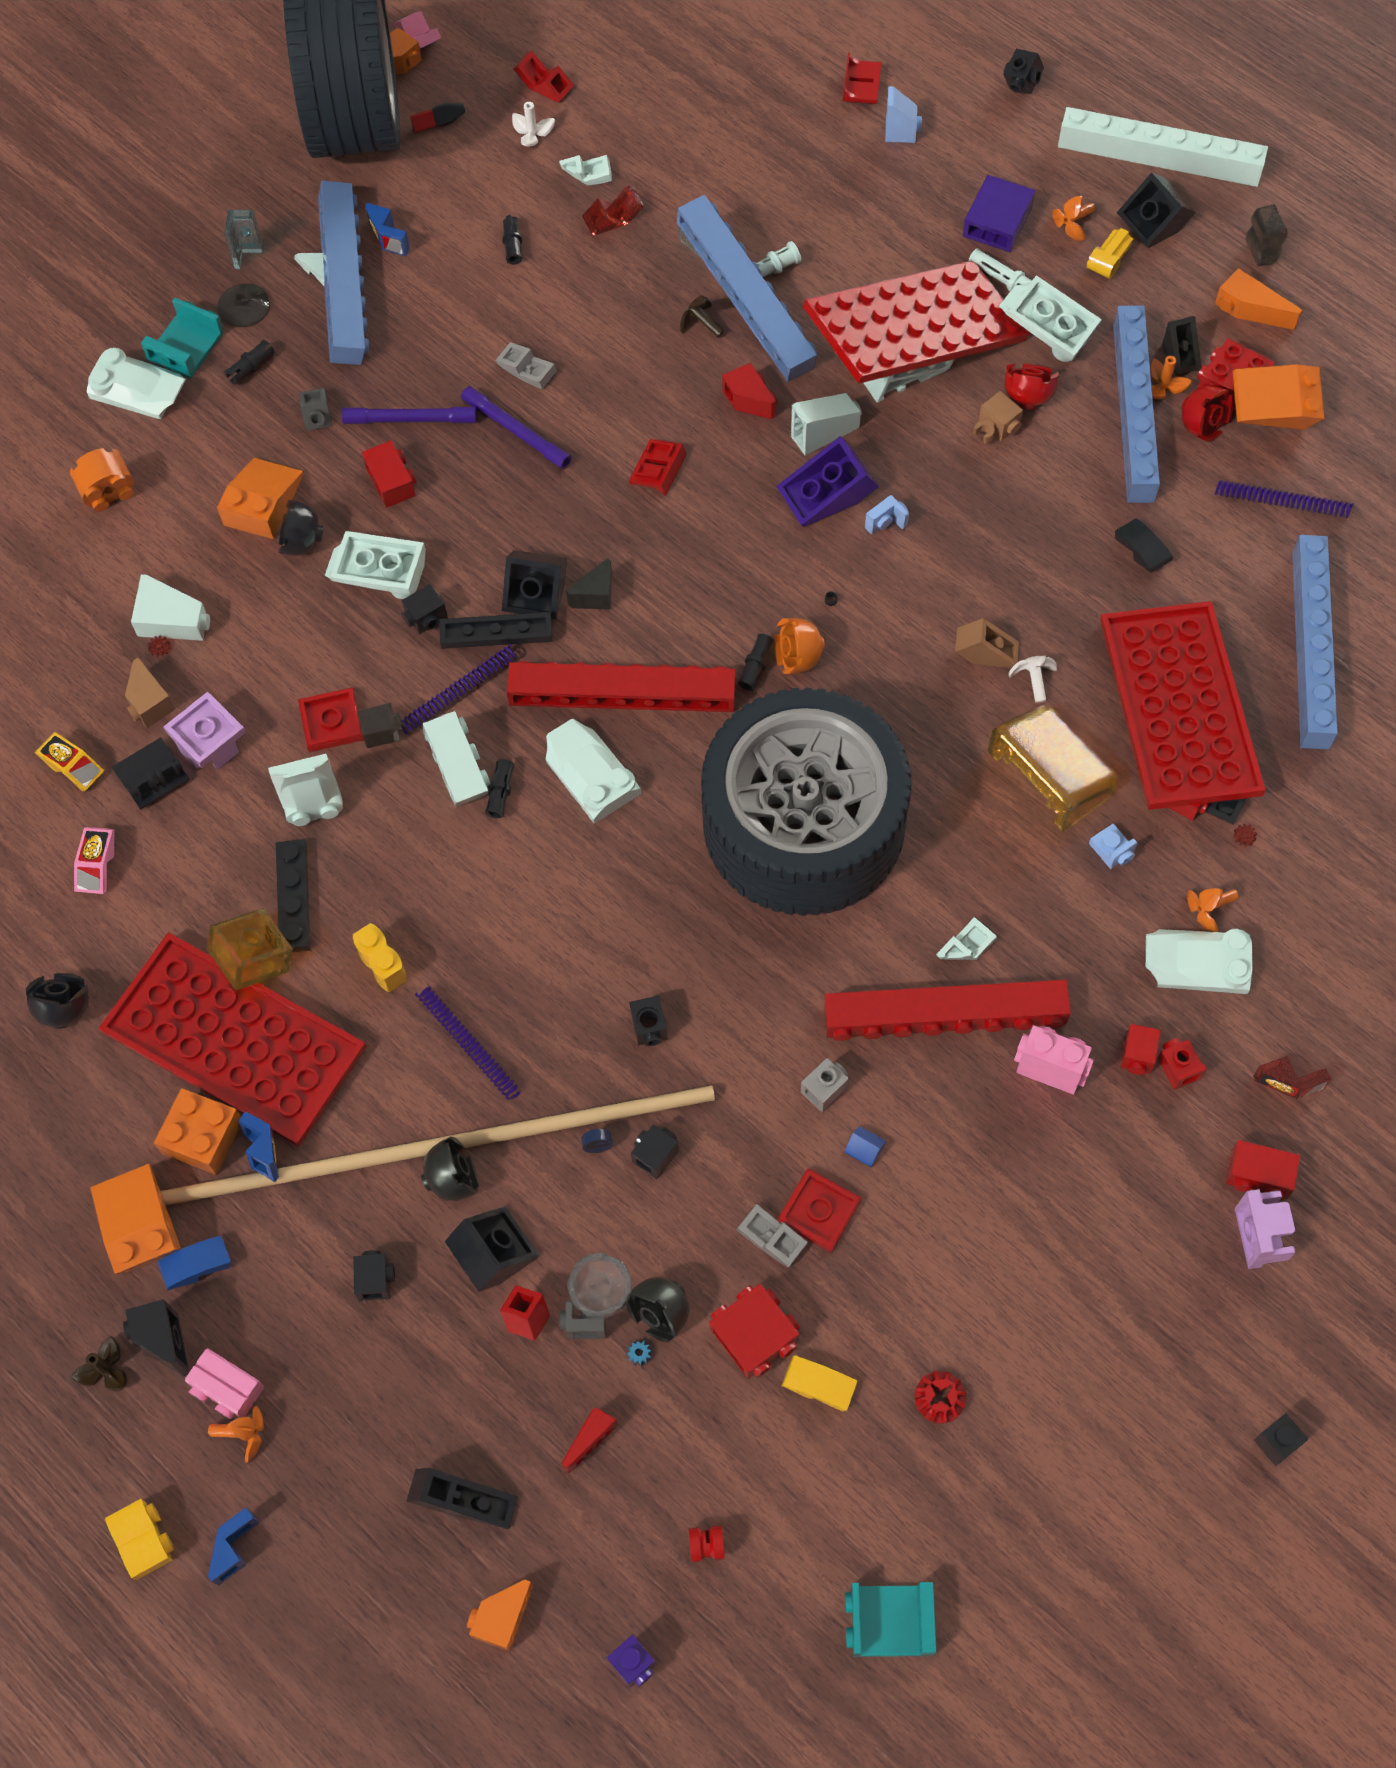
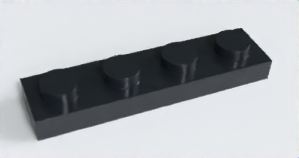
M551 612L440 619L441 649L553 642Z
M305 839L276 842L278 934L281 938L282 953L311 951L307 844Z

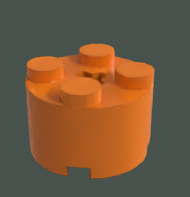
M104 448L90 451L76 461L78 466L75 470L72 467L70 469V476L83 502L87 506L93 507L97 512L106 510L110 502L117 499L127 500L134 494L132 489L134 479L120 452L116 449H112L113 452H106Z

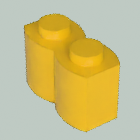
M370 923L353 934V941L361 960L367 967L372 969L375 979L381 988L391 992L407 982V975L399 955L388 946L384 934L377 926Z
M139 1499L105 1518L111 1536L132 1579L137 1581L173 1561L170 1552L174 1550L173 1544L166 1532L163 1534L159 1532L156 1523L161 1521L153 1503L147 1505L143 1499Z

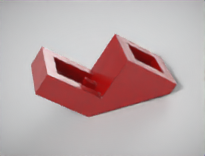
M533 51L526 53L513 68L529 89L555 102H560L574 86L559 66L547 70Z

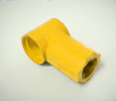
M1123 228L1114 229L1101 247L1097 246L1093 250L1086 268L1111 279L1116 273L1122 257L1132 245L1133 238L1129 235V232Z

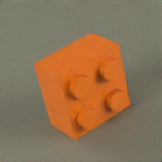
M181 1088L154 1141V1145L163 1155L217 1175L240 1130L238 1120L241 1115L235 1108Z

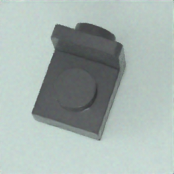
M325 387L299 392L300 409L306 430L331 426L332 420Z
M566 1301V1310H560V1330H566L568 1340L606 1339L604 1318H599L596 1314L580 1315V1319H574L573 1301Z

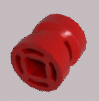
M722 1525L711 1526L709 1530H701L699 1527L689 1528L691 1562H702L704 1558L708 1557L714 1560L725 1559Z

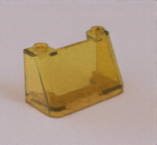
M1045 705L1037 707L1001 723L991 732L988 753L996 761L1005 757L1004 762L1007 765L1013 762L1047 798V808L1050 810L1054 807L1058 817L1054 820V823L1062 832H1065L1116 793L1118 777L1115 771L1110 767H1106L1060 719L1058 712L1053 707Z

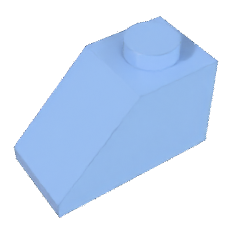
M889 86L885 142L915 143L916 132H921L922 116H917V105L895 87Z

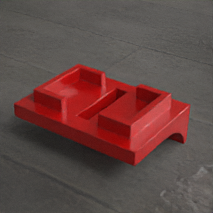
M848 52L843 101L877 104L881 62L857 60Z
M650 439L629 479L630 484L651 487L666 496L687 455L683 444ZM648 462L665 464L667 466L650 464Z

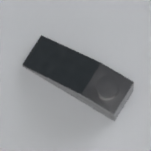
M421 1468L415 1470L406 1502L449 1515L509 1529L518 1496L432 1468Z

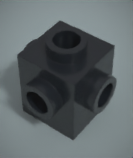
M1016 48L1010 62L1004 68L1003 75L1012 91L1032 94L1035 86L1041 80L1044 66L1038 53Z

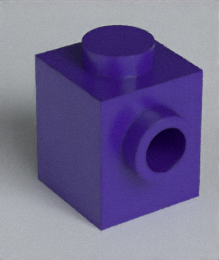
M633 1634L606 1657L630 1688L634 1684L640 1687L654 1674L652 1668L656 1665L655 1661Z

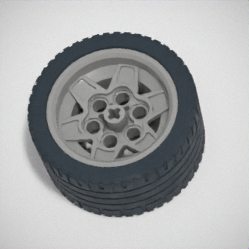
M283 0L287 49L294 96L304 142L310 157L323 158L331 157L332 155L345 156L347 154H362V152L366 154L376 153L377 151L398 150L400 148L399 106L385 0Z
M791 688L790 691L785 689L775 694L772 692L766 694L763 698L759 697L753 700L751 704L747 703L742 706L740 711L737 710L733 713L732 718H728L723 723L722 728L718 729L715 738L709 744L702 767L703 832L706 847L708 848L710 858L713 859L714 866L717 870L719 869V874L723 879H727L728 884L733 889L736 888L740 895L748 897V900L753 903H759L761 907L766 909L768 907L772 908V911L775 912L783 911L785 914L790 915L798 913V915L806 916V914L819 915L822 912L824 914L831 913L835 909L838 911L844 909L847 905L851 906L857 903V900L867 897L869 892L876 890L879 883H883L887 874H890L902 850L912 787L911 769L902 743H899V737L895 732L893 733V728L887 722H884L883 717L878 713L875 714L874 710L869 706L865 707L859 700L856 699L854 701L850 696L845 694L843 696L839 695V692H827L826 689L820 688L817 690H812V688H804V690ZM764 774L767 781L757 783L759 778ZM815 774L821 776V778L815 780L809 776ZM790 779L793 782L789 784L781 783L780 780ZM837 795L840 799L832 800L828 796ZM860 802L858 813L853 820L846 811V807ZM776 803L782 805V807L774 809L770 805ZM757 817H764L766 821L774 824L772 833L760 823ZM825 819L830 821L831 823L828 825H821L818 823V821ZM791 824H798L801 826V828L795 830L789 828L788 826H790ZM810 834H813L819 840H826L819 843L803 844Z

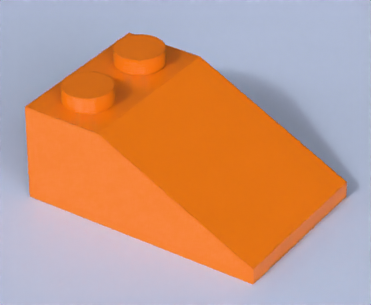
M1284 365L1235 369L1233 371L1237 423L1305 430L1324 419L1320 367Z
M253 458L228 484L217 506L223 525L274 539L282 523L283 516L288 510V507H286L288 499H293L304 472Z
M146 1164L90 1187L104 1246L115 1274H127L182 1249L151 1164Z

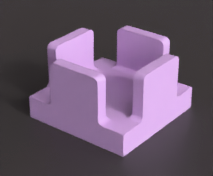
M209 692L202 695L163 727L165 732L175 741L179 751L196 769L199 767L203 768L210 761H212L217 769L221 768L239 753L235 742L246 733L244 727Z
M1260 1189L1247 1191L1234 1208L1248 1269L1261 1268L1266 1263L1287 1261L1295 1254L1294 1246L1282 1247L1281 1236L1293 1234L1295 1227L1289 1203L1279 1202L1282 1198L1281 1191L1260 1193Z

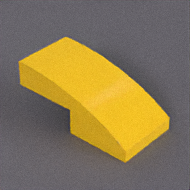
M792 1356L782 1386L808 1399L814 1398L840 1411H847L857 1380L810 1360Z

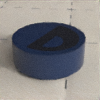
M605 1129L590 1130L581 1137L582 1148L588 1153L604 1152L613 1146L612 1134Z

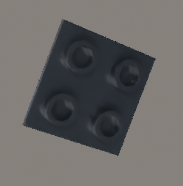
M161 737L112 766V769L140 810L190 780L179 760L173 756Z

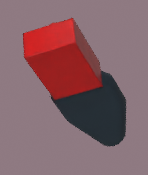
M444 103L434 106L432 110L411 115L409 117L413 131L418 132L436 125L443 126L452 123L465 113L463 103Z

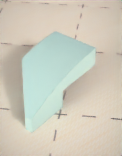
M580 155L559 161L563 170L587 186L612 181L610 161L607 155L587 161H582Z
M323 253L296 254L294 259L308 274L312 273L324 286L323 257L326 261V255H323Z
M974 917L936 955L939 959L977 960L997 940V936Z

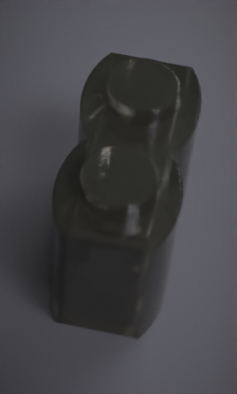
M1275 204L1255 210L1251 217L1252 226L1246 234V242L1258 267L1274 264L1281 256V245L1287 238V228Z

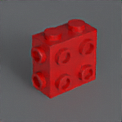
M1227 338L1222 347L1217 346L1210 357V364H1204L1197 376V379L1200 380L1198 387L1214 385L1228 390L1229 392L1227 393L1232 395L1234 399L1233 411H1236L1233 371L1235 369L1274 366L1275 362Z
M761 1284L754 1288L750 1285L743 1289L736 1296L738 1299L729 1307L725 1304L716 1309L711 1314L712 1320L709 1321V1329L747 1379L754 1375L757 1378L761 1377L772 1368L771 1362L779 1356L784 1359L798 1348L796 1345L799 1341V1333L797 1331L800 1327L791 1314L784 1315L778 1307L781 1303L776 1294L770 1288L765 1290Z

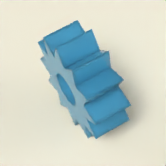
M638 1340L636 1344L632 1342V1347H627L630 1351L627 1353V1356L630 1357L629 1362L634 1361V1366L637 1363L641 1366L642 1362L647 1364L646 1359H651L649 1354L652 1353V1350H649L650 1345H645L644 1341L641 1344ZM638 1350L643 1351L641 1356L636 1355Z

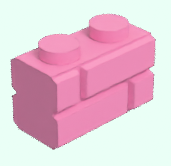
M208 1348L204 1350L197 1364L193 1366L185 1378V1382L192 1387L189 1391L191 1395L204 1403L208 1398L218 1404L215 1410L229 1419L234 1415L239 1418L245 1417L264 1389V1385L259 1380Z

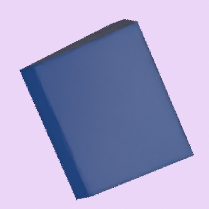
M859 1126L853 1132L844 1153L871 1168L886 1141Z

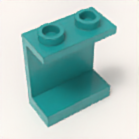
M174 297L172 300L176 311L174 319L158 340L146 336L141 345L147 360L192 378L224 334L220 318L215 312L203 310L196 307L190 301H182Z
M919 1582L918 1586H859V1583H852L851 1592H845V1613H852V1627H846V1648H853V1657L934 1656L936 1654L933 1582Z

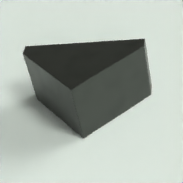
M1195 316L1169 321L1167 324L1162 347L1166 356H1174L1176 358L1175 375L1202 368Z
M608 558L566 590L568 606L575 609H611L613 573L612 563Z

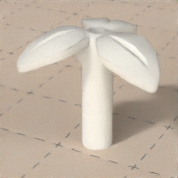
M526 102L524 104L525 117L513 113L512 123L518 133L526 134L521 137V144L531 147L539 142L535 135L545 137L551 132L555 119L547 118L539 121L536 125L534 104Z
M1033 656L1017 662L1009 671V678L1024 669L1030 672L1035 703L1046 701L1041 667L1057 671V664L1050 657Z

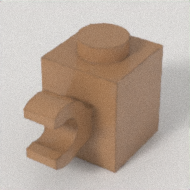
M999 391L981 405L979 421L974 427L973 434L976 436L979 432H986L987 434H985L983 439L984 444L990 443L994 435L1002 441L1008 435L1012 436L1020 429L1023 410L1004 393Z

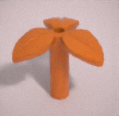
M1076 196L1068 200L1063 205L1064 213L1060 209L1052 211L1055 225L1060 228L1063 224H1066V234L1078 241L1085 240V234L1081 226L1075 222L1095 212L1096 209L1095 205L1091 202L1082 206V196Z
M1167 356L1164 365L1155 358L1151 362V380L1158 383L1151 385L1153 399L1165 398V389H1168L1173 394L1183 392L1192 384V380L1185 377L1171 379L1176 364L1174 356Z
M1219 888L1206 889L1200 893L1199 898L1193 890L1187 891V902L1190 911L1199 912L1197 921L1209 932H1218L1217 924L1209 915L1210 912L1239 898L1237 891L1234 889L1224 893Z
M254 1406L252 1419L250 1417H240L228 1424H210L208 1434L210 1437L239 1438L243 1441H248L245 1462L249 1463L258 1452L262 1442L261 1437L258 1435V1432L264 1429L262 1413L258 1406Z

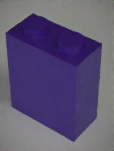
M987 174L965 218L962 237L1011 253L1032 210L1035 190Z

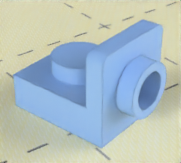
M890 495L866 513L865 529L872 535L879 529L884 530L893 520L903 530L908 525V509L904 503L897 501Z
M1114 824L1090 838L1089 841L1090 846L1110 869L1118 864L1124 866L1129 863L1135 856L1134 852L1138 844L1134 838L1128 841Z

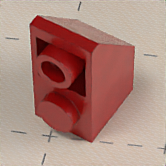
M751 362L722 375V391L734 410L768 419L776 417L777 397L773 390H768L762 373L756 371Z

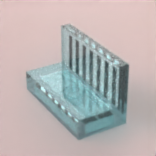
M228 210L224 236L234 268L240 269L242 253H263L264 244L254 210Z

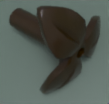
M700 295L692 301L688 307L689 309L683 313L680 322L681 333H684L685 326L692 317H696L717 338L724 332V329L704 311V309L712 307L707 297Z
M112 1336L108 1337L101 1344L98 1355L96 1353L88 1354L86 1357L87 1364L77 1368L72 1373L71 1379L78 1384L91 1386L95 1385L101 1376H104L105 1388L108 1390L120 1391L124 1389L127 1382L125 1372L121 1369H111V1366L120 1359V1348L117 1341Z

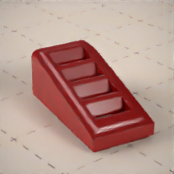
M593 1408L561 1462L563 1470L567 1473L573 1471L618 1425L617 1420L598 1408Z

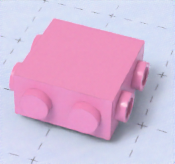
M1033 1025L1030 1035L1023 1033L1014 1058V1061L1019 1063L1016 1073L1074 1095L1077 1085L1084 1087L1094 1061L1088 1058L1092 1047L1087 1046L1081 1039L1060 1036L1049 1027H1036Z

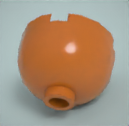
M782 618L777 624V627H781L780 634L774 635V654L777 665L782 666L783 664L785 670L782 672L784 674H800L811 670L817 665L825 649L824 638L817 627L806 619Z

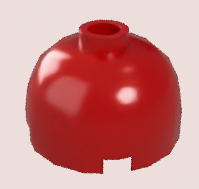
M1015 363L1009 364L1006 367L1004 387L1007 395L1013 401L1019 403L1020 408L1033 410L1035 406L1042 405L1053 397L1057 388L1059 373L1056 372L1052 375L1051 368L1041 365L1023 363L1022 368L1015 369Z
M1214 385L1195 389L1182 403V422L1185 429L1206 442L1214 441L1223 432L1218 430L1223 422L1229 423L1233 411V396L1227 393L1229 392L1228 390Z

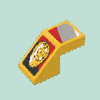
M53 732L34 752L52 770L62 772L81 791H86L105 771L82 749L56 732Z

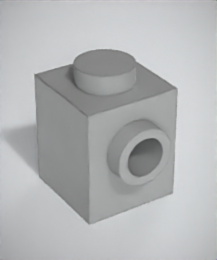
M826 1058L801 1082L800 1092L823 1113L848 1088V1073L842 1065L837 1062L833 1064Z

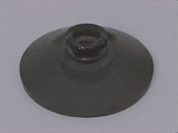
M253 284L232 286L221 295L218 301L220 317L227 324L234 327H249L259 323L265 318L270 308L267 293L261 287Z

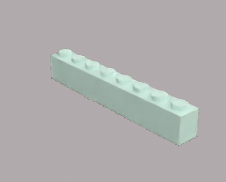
M1066 107L1058 143L1059 148L1256 187L1259 184L1268 146L1070 107Z

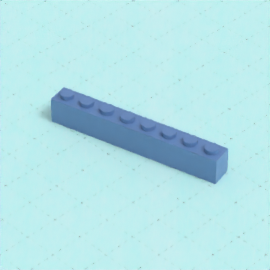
M321 180L318 205L321 247L323 255H326V261L323 257L330 363L361 365L363 356L368 355L369 340L364 338V333L366 334L367 318L362 316V312H365V296H361L364 287V277L359 275V271L362 269V255L357 253L360 250V235H356V230H358L359 216L354 214V210L357 208V195L353 194L352 183Z
M702 195L679 207L677 212L678 226L786 381L789 382L814 369L817 357L815 346L803 336L799 323L794 322L789 316L785 303L777 299L771 283L763 279L756 262H752L749 259L744 245L740 241L737 242L730 225L727 222H723L719 216L716 205L713 202L710 203L707 197Z
M1118 306L1113 330L1127 503H1154L1160 481L1145 306Z
M1299 535L1292 552L1300 748L1330 749L1337 735L1328 536Z

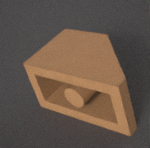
M982 618L957 628L955 652L972 664L1012 668L1017 663L1019 642L986 619Z
M136 658L133 660L125 697L130 706L126 709L135 722L141 720L146 728L174 711L175 708L168 694L140 659Z

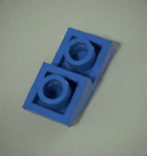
M221 1235L187 1246L158 1260V1266L167 1291L197 1283L199 1276L228 1269L231 1264Z

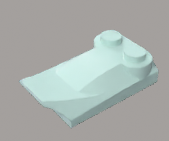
M1035 276L1032 281L1026 284L1015 285L999 306L1010 318L1052 347L1053 355L1062 362H1069L1076 358L1102 320L1038 276Z
M109 348L101 354L89 375L87 394L89 399L161 420L167 407L174 403L186 379L182 377V374L127 357L124 351L119 348Z
M345 531L342 543L333 550L325 576L335 582L389 591L396 598L405 599L417 590L424 569L426 548L423 542Z
M570 719L547 734V764L594 824L642 794L633 773L624 768L592 728L581 724L575 719Z
M327 754L268 768L288 823L295 826H304L310 821L317 819H332L342 811L343 800Z
M1159 929L1156 932L1146 934L1145 967L1154 975L1157 980V987L1248 994L1252 977V941L1250 934L1240 929H1231L1226 933Z

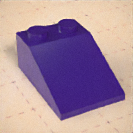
M840 436L776 487L801 526L805 527L859 503L879 486L853 447Z

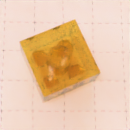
M264 908L210 925L207 943L208 952L235 991L289 972L293 948Z

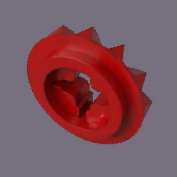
M935 1370L923 1376L915 1390V1404L918 1411L927 1420L939 1424L949 1423L958 1418L963 1412L966 1405V1391L961 1380L951 1375L950 1372H938ZM950 1388L946 1397L949 1406L942 1401L937 1404L934 1403L932 1406L930 1405L935 1397L934 1389L941 1392Z

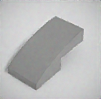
M512 342L507 345L495 360L500 367L510 374L540 389H543L557 372L554 363L533 356L531 349Z
M757 1204L753 1206L735 1229L762 1251L786 1267L792 1264L808 1243L784 1222L780 1224Z

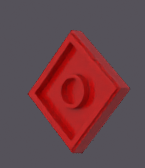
M353 687L298 699L309 752L365 740Z
M807 1168L777 1221L780 1224L784 1222L799 1236L832 1253L861 1203L862 1197Z

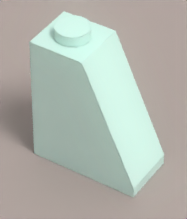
M847 393L797 402L792 405L791 438L806 456L833 442L838 437L860 427V416L862 415L861 408L856 401L850 399Z
M141 574L131 624L137 636L203 641L205 630H209L210 615L206 614L202 602L148 575Z

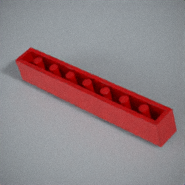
M519 661L517 663H509L507 697L509 706L734 712L735 669H729L724 666L700 668L694 665L687 667L660 665L652 667L641 664L616 666L612 663L588 665L582 662L574 664L547 662L544 664Z
M1067 980L826 993L824 998L826 1036L837 1041L849 1040L855 1036L877 1039L882 1035L894 1034L896 1037H908L912 1033H924L925 1035L934 1036L941 1034L943 1031H955L957 1034H966L976 1029H985L987 1032H998L1003 1028L1015 1027L1016 1030H1029L1033 1025L1055 1029L1067 1024L1071 1015Z

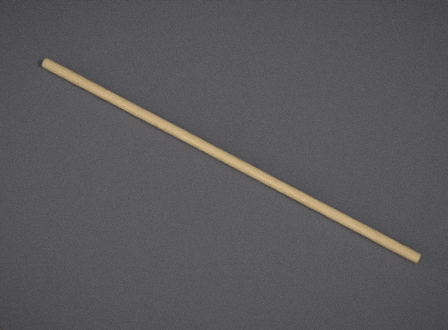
M711 1085L450 1136L458 1139L464 1148L714 1101L715 1096L713 1086ZM450 1136L278 1168L279 1178L276 1182L257 1172L162 1190L161 1194L167 1206L426 1156L434 1145Z

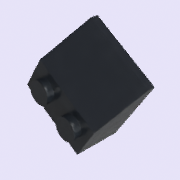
M1152 172L1117 211L1121 219L1148 248L1178 233L1196 213L1166 178Z
M513 550L506 557L501 611L517 614L551 612L552 619H556L565 586L567 558Z
M506 1206L463 1219L444 1241L478 1292L500 1285L540 1256Z
M164 1299L127 1309V1321H123L127 1340H131L135 1347H139L149 1357L180 1375L187 1376L190 1371L178 1313Z

